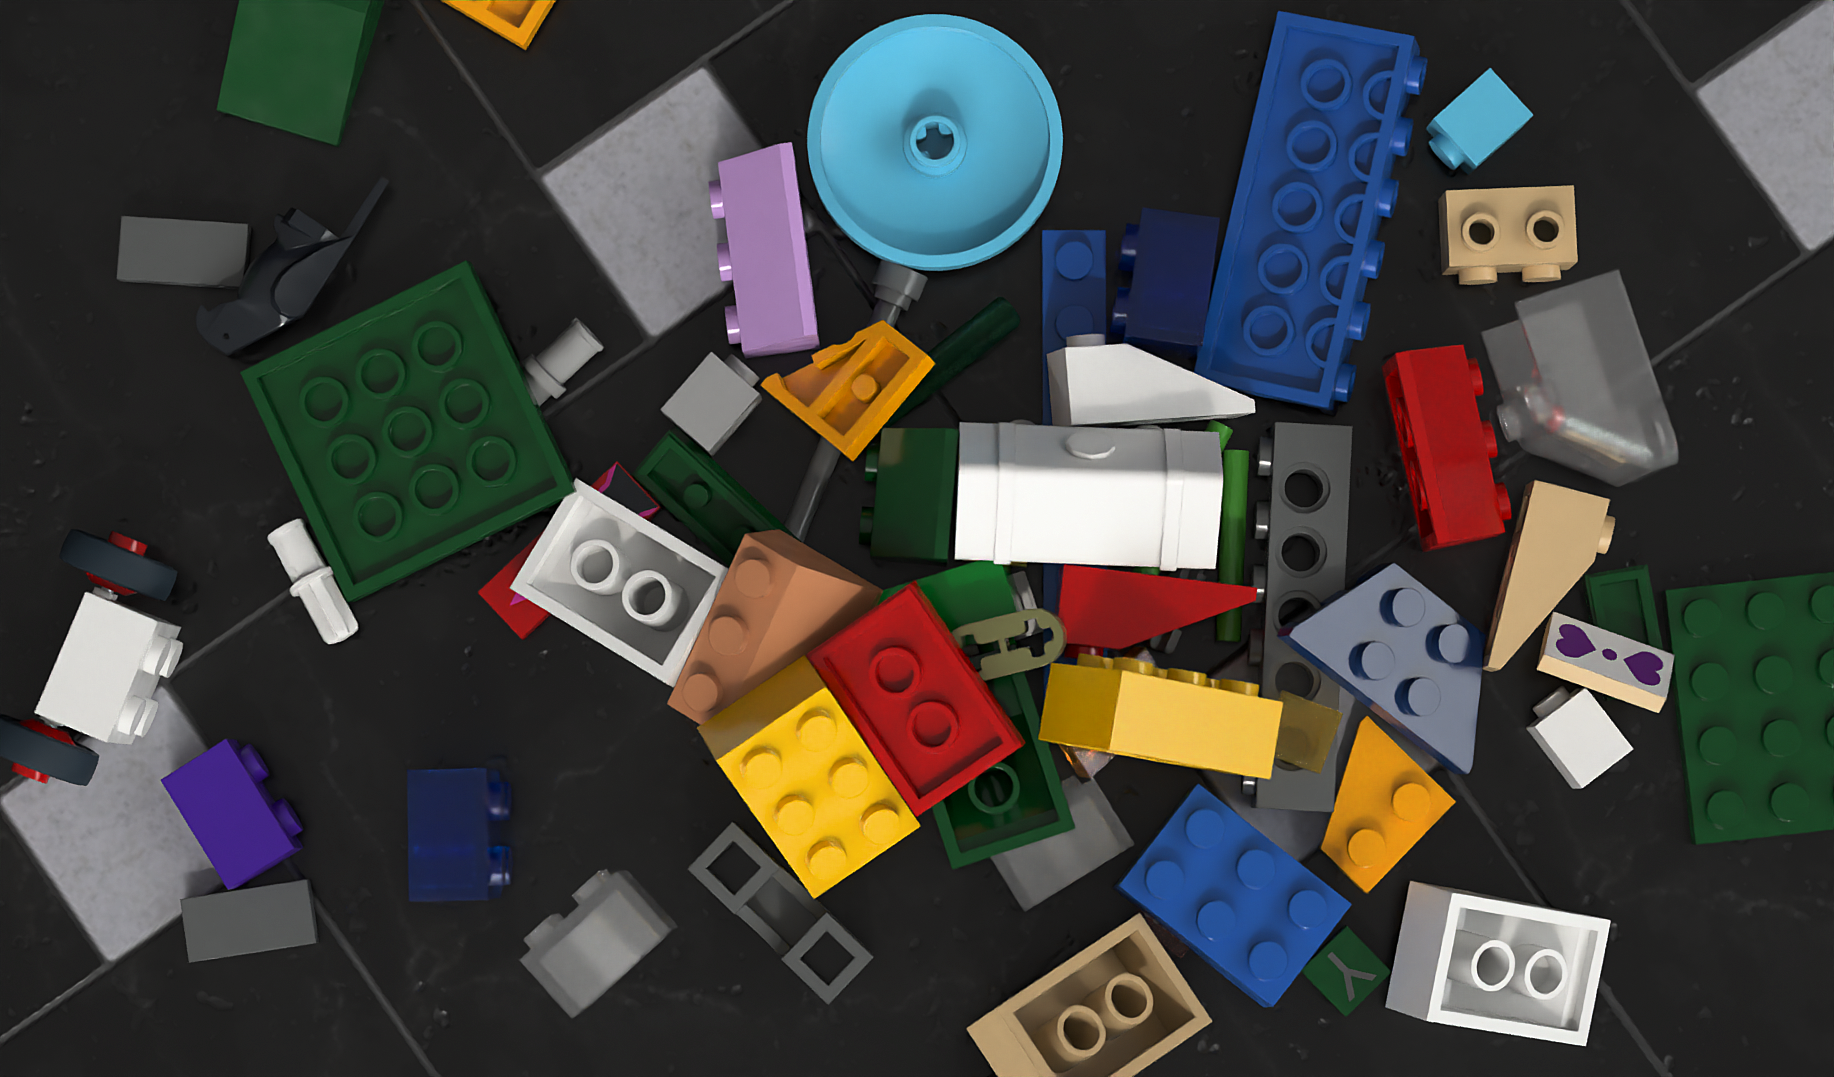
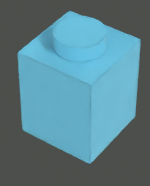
M1489 68L1431 121L1426 128L1433 136L1429 141V145L1438 158L1450 169L1455 170L1460 166L1470 175L1519 131L1533 114L1496 73Z

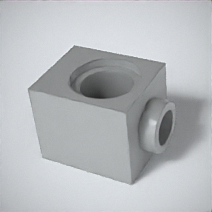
M710 352L661 408V411L670 421L713 457L762 401L760 393L753 388L760 378L734 355L730 354L723 362Z

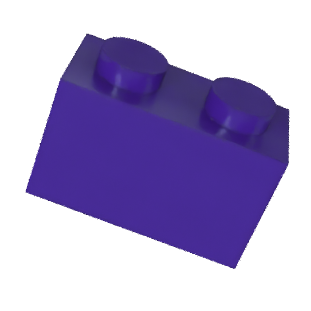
M234 739L223 740L160 780L228 890L242 887L303 848L296 834L303 830L302 824L289 803L284 798L275 802L262 780L270 776L260 755L250 743L241 747L239 742Z

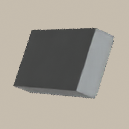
M122 216L117 279L121 282L239 289L242 279L249 268L252 227L249 224Z
M310 879L180 899L189 963L319 943Z

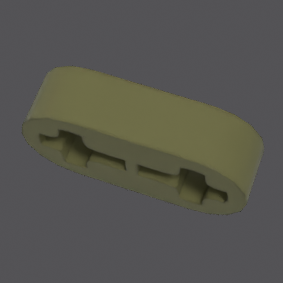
M1043 608L1026 609L966 624L953 630L951 633L962 649L966 647L965 636L969 634L974 635L977 644L999 642L1001 653L981 659L982 670L978 671L984 681L1048 665L1058 659L1067 643L1066 628L1062 620L1054 612ZM1031 619H1037L1040 628L1051 627L1054 635V640L1044 644L1045 655L1036 656L1033 647L1011 650L1008 638L1028 632V621Z

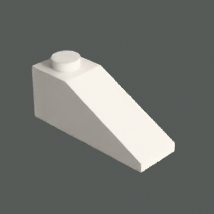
M1104 334L1066 337L1067 347L1046 354L1053 426L1098 428L1229 419L1255 413L1254 399L1129 344L1105 345Z

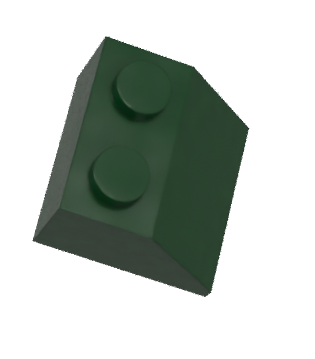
M882 428L880 444L868 443L865 481H874L877 484L875 506H862L859 544L871 545V560L947 567L959 429Z

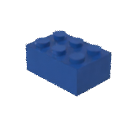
M1199 783L1188 790L1113 887L1115 891L1144 914L1146 913L1150 916L1149 918L1154 919L1159 923L1158 925L1163 926L1167 932L1173 934L1177 940L1182 941V944L1262 1007H1273L1352 905Z

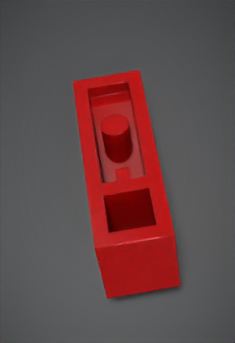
M1064 564L1059 569L1054 611L1066 628L1067 643L1064 657L1078 659V654L1103 657L1104 650L1115 652L1256 601L1257 588ZM1052 631L1051 640H1054L1053 631Z

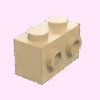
M1574 185L1446 190L1438 199L1442 275L1458 274L1459 284L1477 285L1497 282V273L1522 272V281L1524 282L1556 281L1561 279V270H1569L1578 262Z

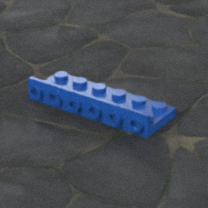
M1278 11L1194 368L1195 374L1233 391L1318 408L1322 413L1333 416L1337 414L1339 401L1347 403L1350 401L1357 369L1356 365L1348 364L1354 339L1363 341L1371 311V304L1363 302L1368 278H1378L1384 258L1385 242L1377 240L1382 216L1392 217L1398 197L1399 180L1391 179L1396 155L1406 156L1412 137L1413 119L1405 117L1410 94L1420 95L1427 71V57L1419 56L1420 48L1415 36Z

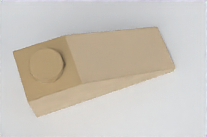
M1538 480L1526 484L1484 648L1483 670L1490 672L1501 670L1593 564L1596 553L1606 554L1615 525V517L1606 515L1610 499Z

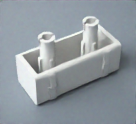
M1023 419L1012 422H999L998 424L960 422L955 507V559L994 561V564L1010 565V561L1144 566L1159 567V570L1176 571L1177 568L1215 569L1223 487L1219 432L1180 431V429L1166 428L1163 430L1151 424L1141 425L1135 429L1035 425L1031 421Z

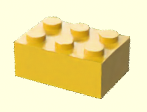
M1078 654L1077 665L1051 663L1038 740L1193 769L1270 779L1283 702L1258 697L1260 685L1230 679H1221L1220 681L1206 678L1207 674L1174 668L1165 670L1153 667L1152 663L1114 657V659Z
M805 655L697 727L717 763L814 899L921 827Z

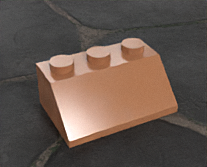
M780 529L745 534L667 704L700 725L875 608L883 590Z

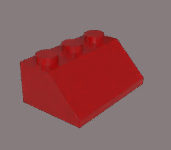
M1463 344L1395 353L1381 368L1422 552L1492 538L1505 533L1503 521L1511 519V505L1504 482L1494 483L1489 458L1497 457V443L1490 420L1480 421L1475 396L1483 395L1484 388L1477 359L1466 358Z

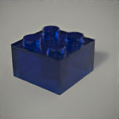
M1142 207L1137 224L1126 223L1125 232H1123L1118 270L1130 271L1128 288L1117 287L1110 323V333L1121 334L1120 344H1129L1152 355L1195 360L1203 346L1220 218Z
M499 769L407 770L409 901L489 900L501 897V886L511 885L512 883L511 846H501L500 820H510L511 818L510 782L499 781Z

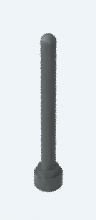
M881 259L871 283L876 285L872 297L877 299V302L866 328L881 320L894 327L900 311H907L911 301H919L928 278L907 267ZM822 436L819 438L783 524L801 542H804L841 454L837 448Z

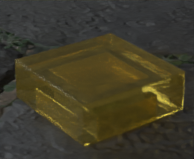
M1281 690L1277 701L1283 702L1274 757L1313 773L1321 774L1343 713Z

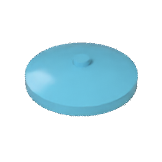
M925 14L910 16L884 24L862 36L839 56L821 82L814 98L808 124L807 149L813 182L820 200L837 226L852 241L880 259L897 263L907 268L925 271H944L959 269L988 260L1017 242L1032 227L1049 202L1056 185L1063 151V131L1059 108L1051 86L1041 69L1021 46L1000 31L979 21L947 14Z

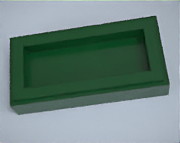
M1647 564L1581 576L1590 625L1663 651ZM1603 694L1604 701L1617 699L1615 697Z

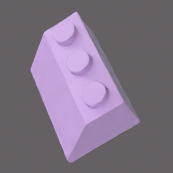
M792 142L777 144L718 162L720 180L708 181L713 219L725 218L728 236L727 243L716 245L721 282L731 280L734 282L736 305L725 306L729 344L741 343L745 359L820 349L798 173Z

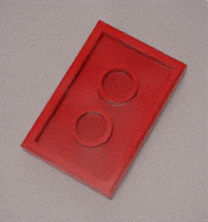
M915 580L806 654V657L916 817L1026 743Z

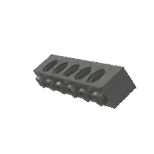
M1275 422L1270 428V437H1259L1257 475L1268 476L1267 501L1256 500L1254 539H1265L1263 565L1253 564L1251 587L1257 588L1256 601H1253V603H1261L1260 628L1249 629L1247 665L1258 667L1257 685H1260L1258 697L1283 702L1279 730L1283 727H1292L1298 730L1305 739L1306 750L1303 757L1294 764H1285L1274 755L1270 779L1241 775V794L1252 795L1251 808L1334 812L1340 685L1277 637L1278 632L1282 628L1279 623L1278 613L1282 604L1288 600L1303 602L1313 613L1322 607L1320 602L1339 590H1345L1353 426ZM1296 473L1306 474L1316 482L1318 498L1314 505L1298 507L1288 500L1285 494V482L1290 475ZM1298 536L1305 538L1312 544L1315 550V561L1309 570L1295 571L1284 563L1281 551L1287 538ZM1284 664H1297L1308 675V690L1298 700H1290L1283 697L1276 688V673Z

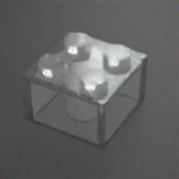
M607 869L604 871L600 870L573 894L572 897L579 903V906L565 919L559 912L556 915H550L524 939L531 950L520 961L572 1019L589 1008L678 927L628 870L617 871L614 875H611Z

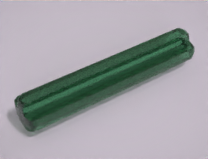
M997 297L926 354L936 364L882 428L892 426L1018 327L1021 319L1010 302L1004 297Z

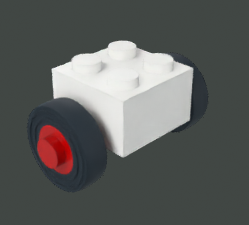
M72 528L67 534L59 558L63 562L83 570L91 582L102 586V588L95 587L93 593L85 592L34 712L39 714L40 719L45 720V722L34 718L20 720L0 714V756L13 761L12 771L45 784L48 783L51 776L75 785L87 786L96 770L100 755L92 749L73 741L67 731L57 726L66 725L107 743L132 745L136 735L144 737L148 732L158 708V702L151 699L160 676L168 678L174 671L183 648V643L176 640L181 629L180 626L116 600L118 595L113 594L114 591L125 596L140 593L159 601L167 599L175 583L177 571L173 567L145 556L144 553L148 545L114 531H111L108 540L80 529Z

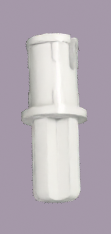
M293 520L271 532L267 537L268 541L275 548L293 583L289 591L294 597L300 596L323 640L328 644H334L353 635L358 630V622L334 579L335 575L331 566L326 565L306 529L304 520Z

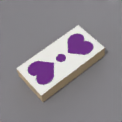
M1553 611L1546 625L1537 670L1659 713L1667 698L1675 655Z

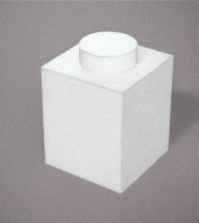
M1561 686L1533 707V711L1539 718L1526 727L1572 789L1585 787L1633 750L1632 746L1586 687L1576 689L1569 694L1564 686Z

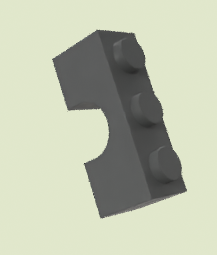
M732 822L688 868L728 909L750 925L781 956V960L828 1005L874 957V954L816 898L814 899L809 891L737 822Z

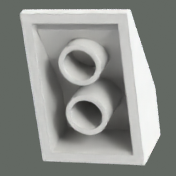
M576 478L573 483L577 492L563 499L510 589L666 684L675 687L729 569Z
M1410 881L1385 1007L1430 1022L1586 1046L1611 920L1460 889Z

